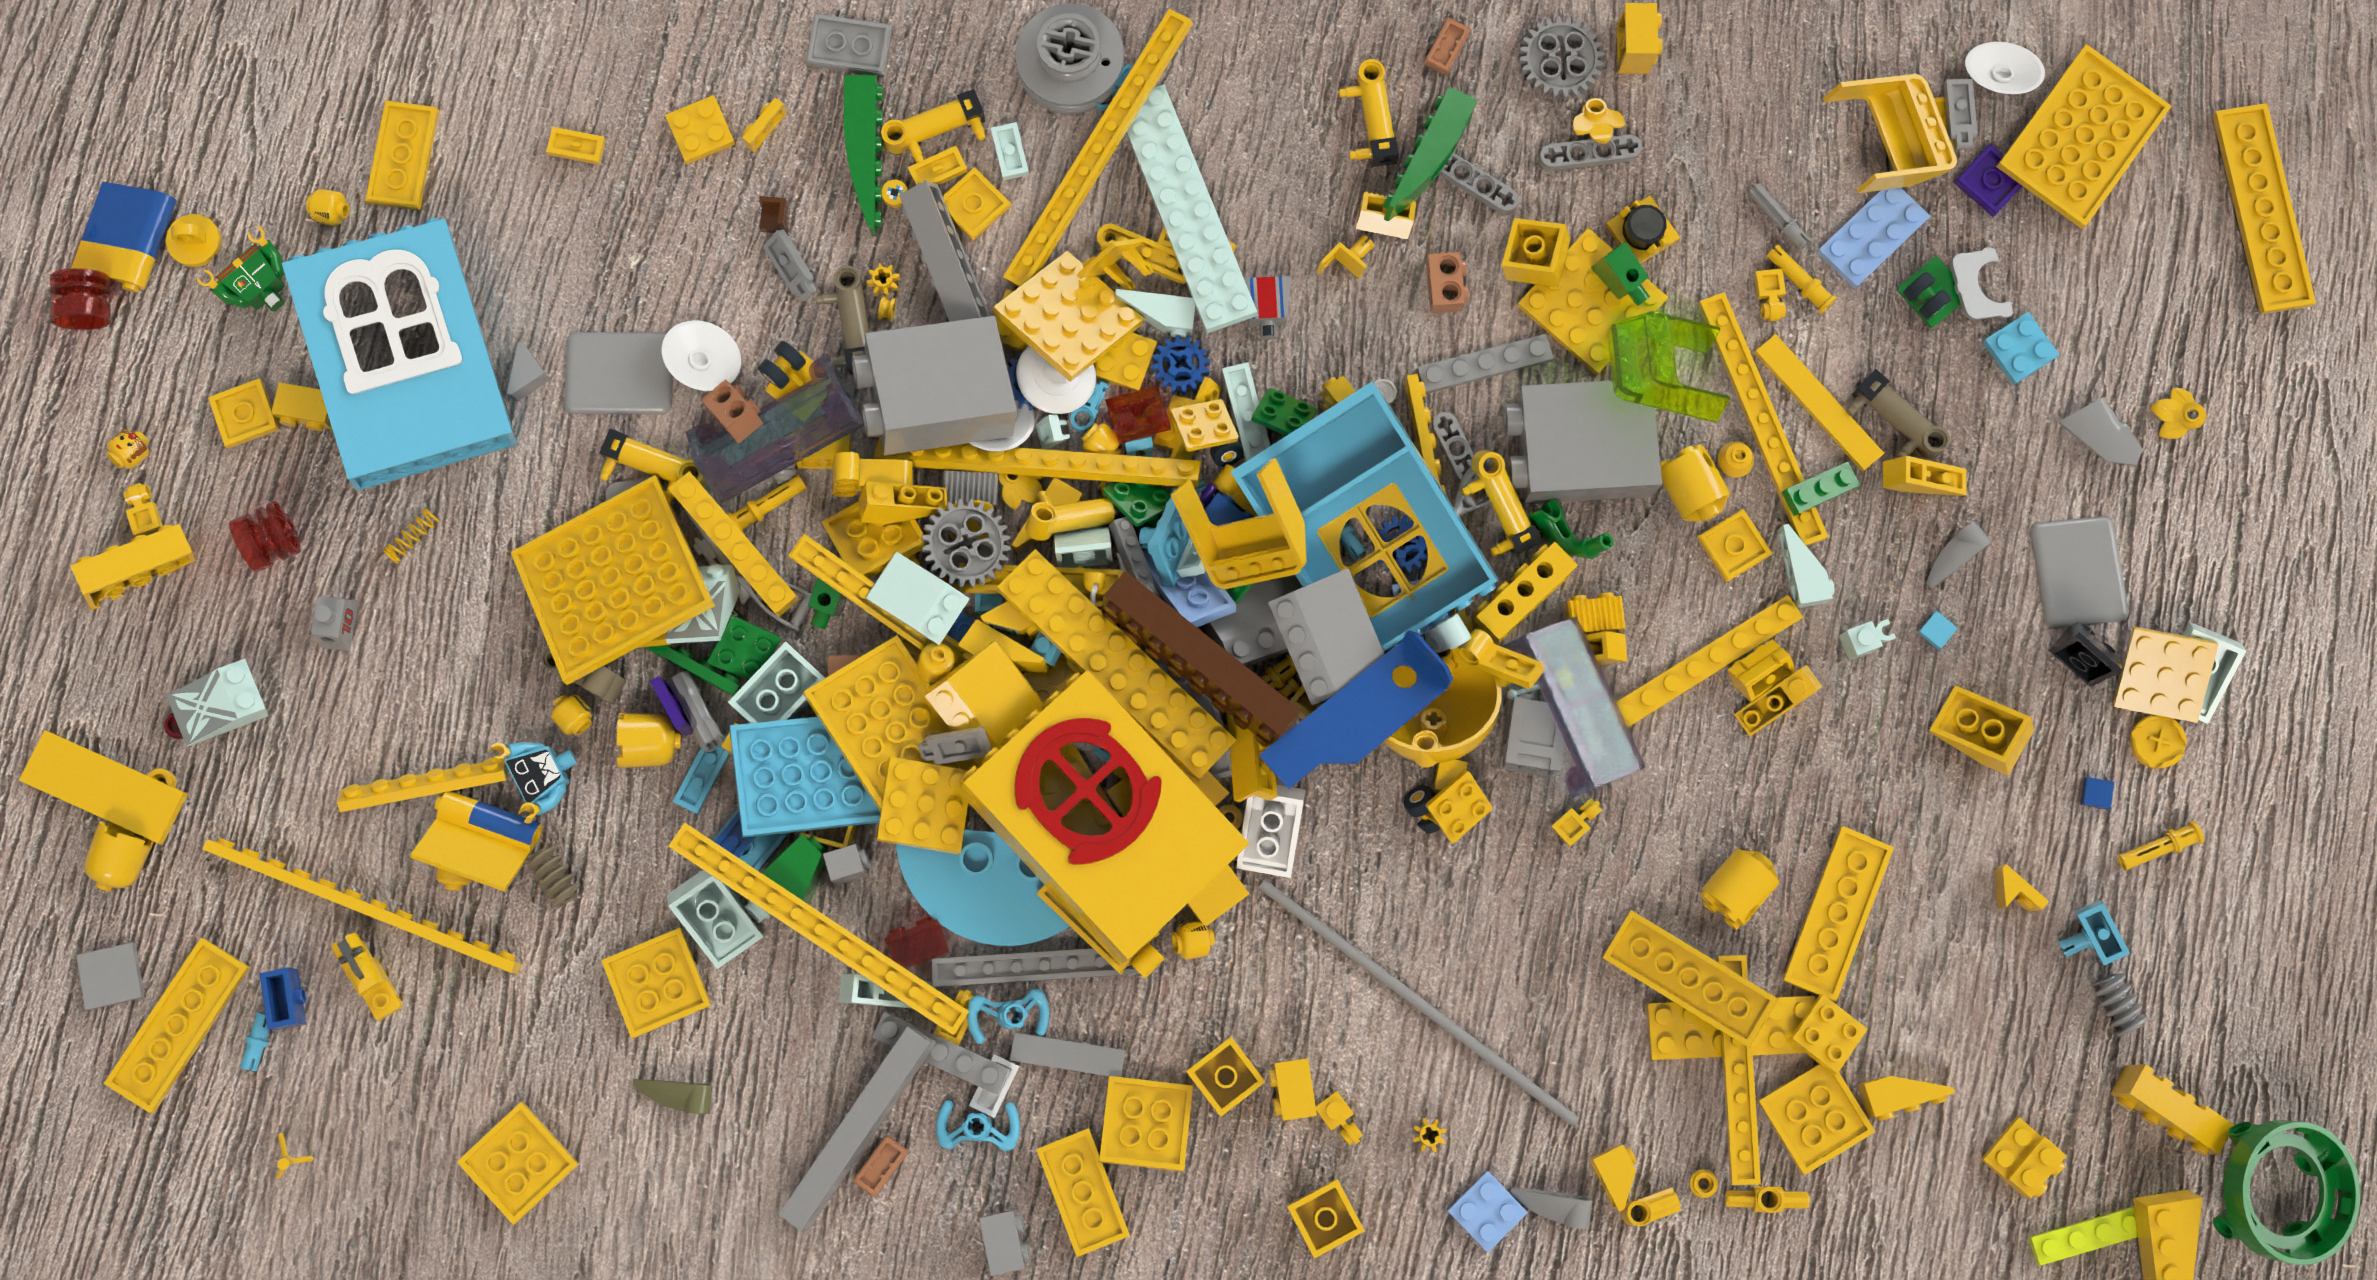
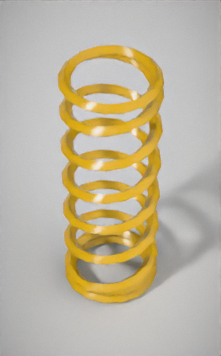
M423 508L421 512L430 524L417 516L414 517L422 530L408 523V527L417 538L401 530V534L410 545L398 537H394L395 542L402 551L391 544H387V547L382 549L396 564H399L401 560L395 551L407 556V552L401 543L410 549H414V545L407 536L417 542H421L415 530L423 535H428L421 522L430 528H434L433 522L427 515L432 517L437 523H440L428 509Z

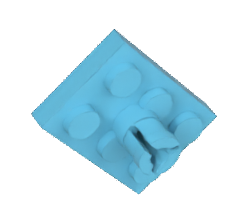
M1172 497L1166 503L1163 515L1157 522V527H1144L1139 534V542L1142 544L1141 548L1148 549L1149 554L1152 555L1156 566V573L1160 576L1164 587H1174L1179 576L1176 569L1190 538Z

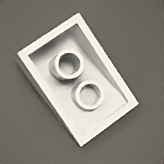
M1276 784L1277 798L1270 801L1257 796L1247 798L1242 836L1250 844L1238 855L1236 868L1291 878L1306 790L1294 787L1288 790L1285 786Z

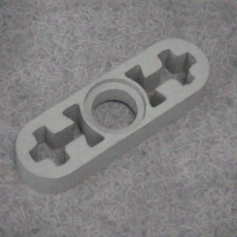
M1441 412L1434 418L1432 431L1457 481L1460 483L1463 478L1462 473L1464 472V466L1461 461L1468 457L1469 460H1466L1465 464L1467 469H1469L1474 453L1456 417L1449 412ZM1441 420H1444L1445 423H1451L1449 426L1451 436L1454 433H1457L1458 436H1453L1445 442L1444 439L1447 438L1448 434L1444 428H1438ZM1454 442L1462 444L1464 453L1460 456L1452 455L1449 451V445ZM1474 474L1470 483L1479 479L1478 475Z

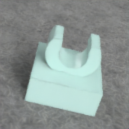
M1058 414L1048 415L1036 423L1041 449H1051L1070 438V434H1062L1061 428L1067 425V421L1059 420Z

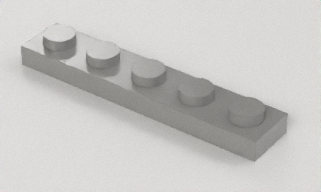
M1543 334L1418 366L1417 373L1420 382H1424L1426 394L1549 363L1554 358L1547 335Z
M883 1012L872 1038L893 1047L907 1026L911 1029L915 1027L930 1039L937 1041L924 1062L998 1096L1000 1095L1011 1069L887 1012Z

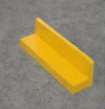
M1227 713L1228 732L1237 740L1230 747L1234 801L1241 802L1252 796L1269 801L1277 798L1276 775L1259 757V754L1267 748L1255 739V734L1250 730H1243L1234 723L1233 717Z

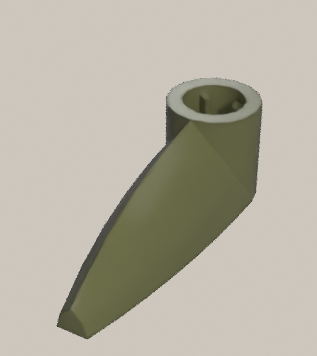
M633 1079V1086L663 1106L684 1111L685 1113L710 1114L711 1084Z

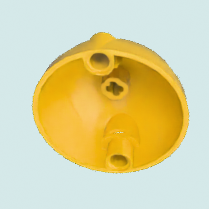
M1461 645L1452 650L1435 652L1449 667L1453 677L1449 688L1384 741L1385 745L1393 752L1409 760H1414L1421 767H1431L1436 763L1449 762L1469 754L1483 742L1498 718L1502 695L1499 678L1462 661L1458 656V650ZM1399 666L1392 672V679L1397 686L1409 688L1415 684L1416 674L1408 666Z

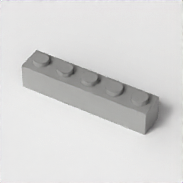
M1127 517L1113 520L1109 528L1126 571L1155 595L1159 596L1132 522Z

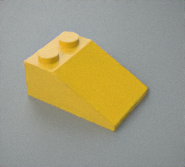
M1955 685L1929 732L1980 764L2009 776L2032 736L2034 727L2032 717Z

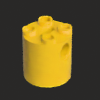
M1701 444L1695 447L1693 445L1688 446L1678 452L1679 458L1667 459L1660 463L1662 484L1683 521L1705 522L1722 512L1731 493L1705 447H1702Z
M1736 848L1702 887L1699 896L1704 900L1702 904L1714 914L1719 911L1725 917L1724 921L1731 928L1737 930L1749 921L1780 883L1773 863L1766 856L1758 851H1746Z

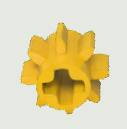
M878 263L877 269L868 271L872 279L867 281L868 287H875L873 291L875 296L881 293L889 298V293L893 290H899L895 282L901 279L899 274L892 275L894 271L893 265H889L886 268L882 267L881 263ZM882 277H886L885 284H881Z
M1422 1118L1423 1126H1413V1129L1417 1131V1137H1414L1412 1142L1419 1141L1422 1144L1420 1147L1422 1152L1427 1146H1430L1432 1152L1435 1153L1437 1150L1436 1144H1446L1441 1139V1134L1447 1130L1437 1127L1438 1119H1435L1432 1124H1428L1426 1118ZM1427 1127L1430 1131L1436 1132V1136L1432 1137V1143L1422 1138V1135L1426 1133L1425 1128Z

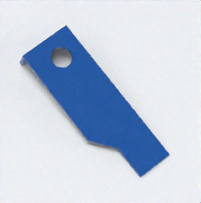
M1409 630L1406 632L1402 642L1259 754V757L1288 790L1320 764H1357L1449 688L1453 680L1449 667L1418 633ZM1399 666H1408L1413 669L1416 674L1415 684L1409 688L1397 686L1392 679L1394 669Z

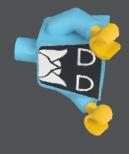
M518 742L507 745L495 743L488 749V751L497 750L500 753V756H495L491 759L494 763L500 762L505 756L508 758L504 761L525 801L518 814L524 811L530 813L524 821L527 824L531 823L536 815L546 813L558 806L566 792V786L570 783L565 770L578 764L571 749L557 756L551 747L545 746L542 743Z

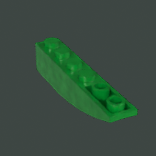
M844 75V137L850 175L871 236H877V227H882V212L877 211L878 202H882V186H878V177L883 175L882 160H878V151H883L882 135H878V126H883V111L879 110V101H883V85L878 84L876 75Z
M1451 87L1448 88L1445 96L1439 95L1433 108L1436 110L1435 115L1429 114L1424 125V129L1427 130L1425 135L1419 134L1413 147L1417 150L1415 154L1409 153L1403 168L1407 169L1405 174L1399 173L1393 188L1397 190L1394 194L1389 193L1383 205V208L1387 209L1384 217L1385 221L1389 222L1407 208L1439 175L1452 156L1474 112L1478 99Z

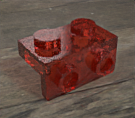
M931 917L916 921V927L908 930L905 929V926L889 931L890 936L884 938L888 945L892 960L907 969L950 953L938 919L932 920Z

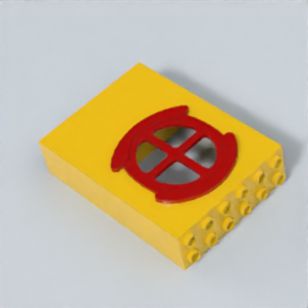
M1087 670L1082 675L1078 672L1075 673L1065 683L1066 685L1062 688L1063 692L1061 694L1058 690L1045 701L1046 703L1042 706L1044 709L1042 712H1039L1038 709L1032 712L1021 725L1023 727L1021 731L1015 728L1001 743L1003 747L1000 750L995 746L980 762L982 766L979 769L974 765L966 772L960 780L962 786L958 792L1108 954L1121 965L1145 945L1250 843ZM1077 742L1096 745L1110 754V760L1091 778L1084 779L1060 754L1062 746ZM1049 760L1053 761L1076 786V791L1054 811H1049L1046 808L1039 786L1041 768ZM1117 767H1122L1125 770L1132 791L1131 807L1125 817H1119L1095 790L1096 786ZM1088 799L1110 822L1112 828L1109 832L1102 835H1082L1065 828L1061 824V819L1079 801Z

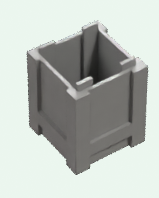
M1520 693L1519 697H1514L1513 703H1509L1507 706L1498 769L1553 778L1556 772H1560L1570 705H1564V700L1553 698L1552 703L1531 700V694Z

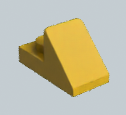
M2007 864L1998 866L1994 870L1998 909L2006 908L2015 897L2018 898L2017 903L2027 911H2039L2048 904L2049 901Z

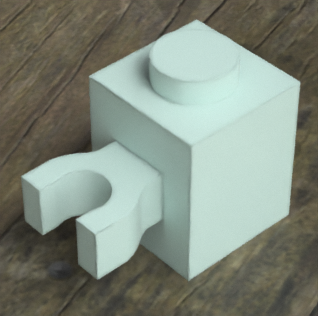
M1888 619L1881 621L1876 626H1874L1872 621L1849 629L1839 636L1849 661L1878 650L1883 646L1882 642L1886 643L1896 639L1894 633L1889 636L1882 633V627L1890 624Z

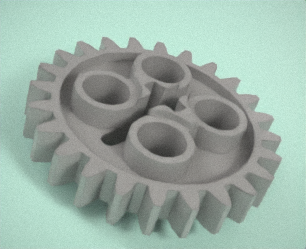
M1557 16L1555 23L1546 18L1545 27L1538 22L1535 30L1529 29L1528 38L1524 37L1522 41L1524 47H1520L1519 55L1522 57L1519 58L1518 65L1524 66L1520 74H1528L1525 83L1534 82L1535 85L1532 90L1534 92L1539 88L1543 89L1542 97H1545L1548 92L1552 93L1553 101L1556 99L1557 94L1561 95L1563 101H1566L1568 94L1573 99H1576L1578 90L1585 95L1588 90L1587 86L1593 88L1596 83L1594 79L1599 80L1601 75L1599 70H1602L1604 62L1600 60L1604 58L1605 52L1599 51L1602 47V42L1594 43L1598 34L1589 35V25L1583 29L1580 28L1581 20H1578L1575 25L1571 24V17L1569 16L1565 23H1562L1560 16ZM1558 37L1562 39L1561 57L1562 60L1565 61L1563 65V73L1565 80L1561 79V58L1558 56L1560 51ZM1574 42L1579 48L1573 49L1567 43ZM1549 44L1553 49L1545 50L1541 45ZM1570 67H1577L1582 73H1573ZM1544 69H1552L1555 75L1546 74Z
M961 499L958 500L957 507L948 502L946 505L947 511L941 507L937 509L939 518L934 515L930 516L929 520L933 526H924V530L929 535H923L921 541L928 543V545L922 547L921 552L930 554L925 558L924 562H933L934 565L930 572L939 570L941 573L938 578L949 577L948 584L950 586L954 580L958 581L959 589H962L965 582H968L970 588L973 589L975 587V580H978L980 585L983 586L986 583L985 576L993 580L995 578L993 570L996 572L1003 570L998 562L1006 563L1008 561V558L1002 554L1011 550V547L1004 545L1005 542L1011 539V536L1002 534L1008 526H999L998 522L1002 516L993 518L991 515L994 508H990L985 512L983 510L984 502H981L977 508L974 507L973 499H970L967 506H964ZM969 520L976 521L979 524L980 530L978 532L969 531L966 522ZM945 530L951 531L954 534L955 540L950 543L945 542L941 538V532ZM982 534H988V538L973 542L969 550L966 546H963L949 554H944L943 552L946 549L959 546L963 538L966 542H969ZM980 545L987 546L990 549L991 555L986 558L980 556L977 547ZM956 555L963 557L966 562L965 567L958 568L954 566L952 557Z

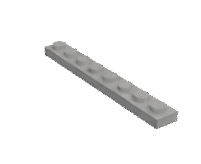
M1093 948L932 959L933 987L1120 976ZM1131 964L1122 973V975L1140 974Z

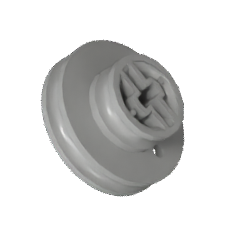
M1060 4L1039 12L1025 25L1016 45L1017 71L1024 90L1040 106L1062 114H1079L1093 110L1098 107L1095 101L1099 104H1104L1114 92L1112 87L1117 82L1122 68L1125 66L1123 42L1116 26L1103 13L1081 4ZM1108 60L1110 64L1103 66L1102 61Z

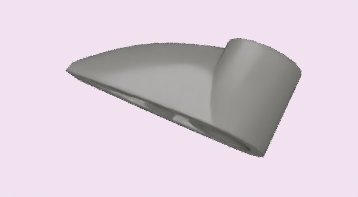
M1975 521L1954 536L1937 557L1927 581V586L1930 590L1992 542Z
M1511 1188V1195L1542 1217L1571 1228L1588 1229L1590 1227L1592 1198L1537 1189Z

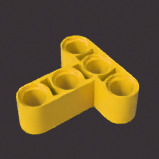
M836 453L832 464V495L836 497H853L857 494V491L863 490L866 481L913 485V462L897 459H860L858 453Z

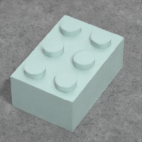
M785 641L728 703L750 723L797 719L810 705L803 692L825 679V677Z

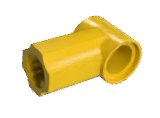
M1670 1187L1638 1200L1627 1202L1625 1209L1621 1211V1218L1628 1226H1645L1652 1221L1681 1211L1680 1202L1677 1194ZM1634 1206H1638L1642 1211V1218L1638 1222L1631 1217V1209Z

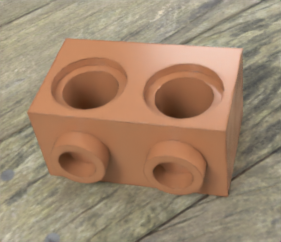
M1460 252L1428 254L1425 263L1430 313L1463 311L1465 302H1469L1468 286H1463V277L1466 276L1465 260L1461 261ZM1444 265L1450 266L1453 269V273L1445 274L1441 271L1440 267ZM1451 291L1455 294L1456 298L1448 300L1442 293Z
M725 379L700 400L739 444L764 423L757 415L761 412L757 405L751 399L746 402L747 395L737 384L733 387Z

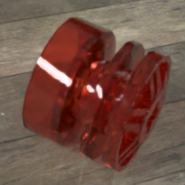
M77 268L63 269L50 274L49 279L52 286L50 287V296L54 298L50 302V319L53 325L72 330H94L111 324V304L106 301L110 297V289L108 288L110 287V276L97 270Z
M275 501L266 505L267 511L263 507L256 509L258 522L248 513L229 522V528L239 552L248 566L256 573L275 564L273 551L282 560L289 557L288 552L293 556L301 552V545L294 524Z

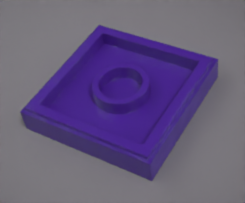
M1989 144L1953 183L1994 217L2020 190L2022 185L1996 167L2004 155Z
M659 676L650 680L676 730L685 737L692 734L693 728L669 684Z

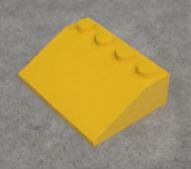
M996 640L929 686L925 694L926 699L952 731L984 727L992 749L996 746L999 750L1003 747L1001 743L1004 741V738L1015 728L1021 731L1023 729L1021 725L1025 722V719L1036 709L1042 712L1044 710L1042 706L1045 704ZM975 758L974 760L981 767L982 764L980 762L984 758Z

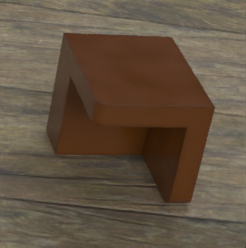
M760 196L759 203L762 208L760 231L775 233L777 230L784 229L787 234L790 207L786 198Z

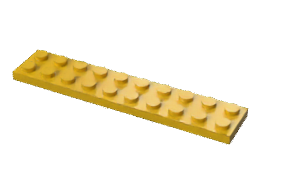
M1036 549L997 586L996 590L1083 673L1088 670L1143 730L1197 781L1237 741L1117 626L1109 622L1103 616V613Z

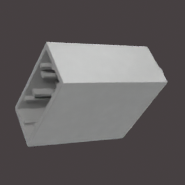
M995 316L865 333L864 355L852 356V370L857 389L870 387L873 403L862 404L864 429L867 437L880 435L884 455L1013 437L1017 408Z
M1652 378L1523 385L1515 398V403L1504 404L1503 425L1505 435L1518 436L1519 456L1508 457V476L1514 489L1522 488L1523 504L1544 503L1551 499H1555L1557 502L1652 497L1662 485Z

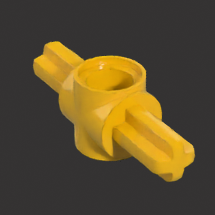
M1752 1186L1751 1190H1727L1724 1196L1727 1207L1751 1208L1752 1212L1782 1213L1784 1208L1807 1209L1810 1204L1808 1192L1783 1191L1782 1187ZM1768 1191L1773 1196V1202L1766 1208L1761 1202V1197L1763 1193Z

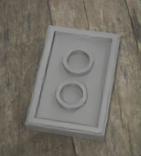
M814 13L805 61L806 66L884 77L893 26L885 23Z

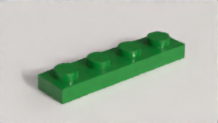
M666 645L643 647L731 696H734L741 689L737 685L740 680L726 672L723 676L715 673V666L708 664V662L702 659L700 663L690 659L692 654L680 647H677L676 650Z

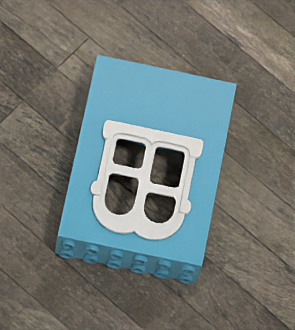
M431 218L426 220L424 224L415 227L412 225L402 226L397 229V232L389 234L376 233L371 235L370 239L360 242L358 240H350L343 243L342 247L334 249L330 247L321 248L315 252L316 254L308 256L295 255L282 263L349 482L356 491L518 445L454 240L445 218L441 220L439 218ZM405 269L417 276L427 308L420 313L395 318L385 292V281L390 273ZM352 282L365 283L373 290L378 308L370 313L346 318L340 305L339 296L341 290ZM380 322L385 327L394 356V363L390 366L363 372L357 360L350 332L355 328ZM423 323H431L437 337L439 350L436 353L414 359L406 358L399 332L405 328Z

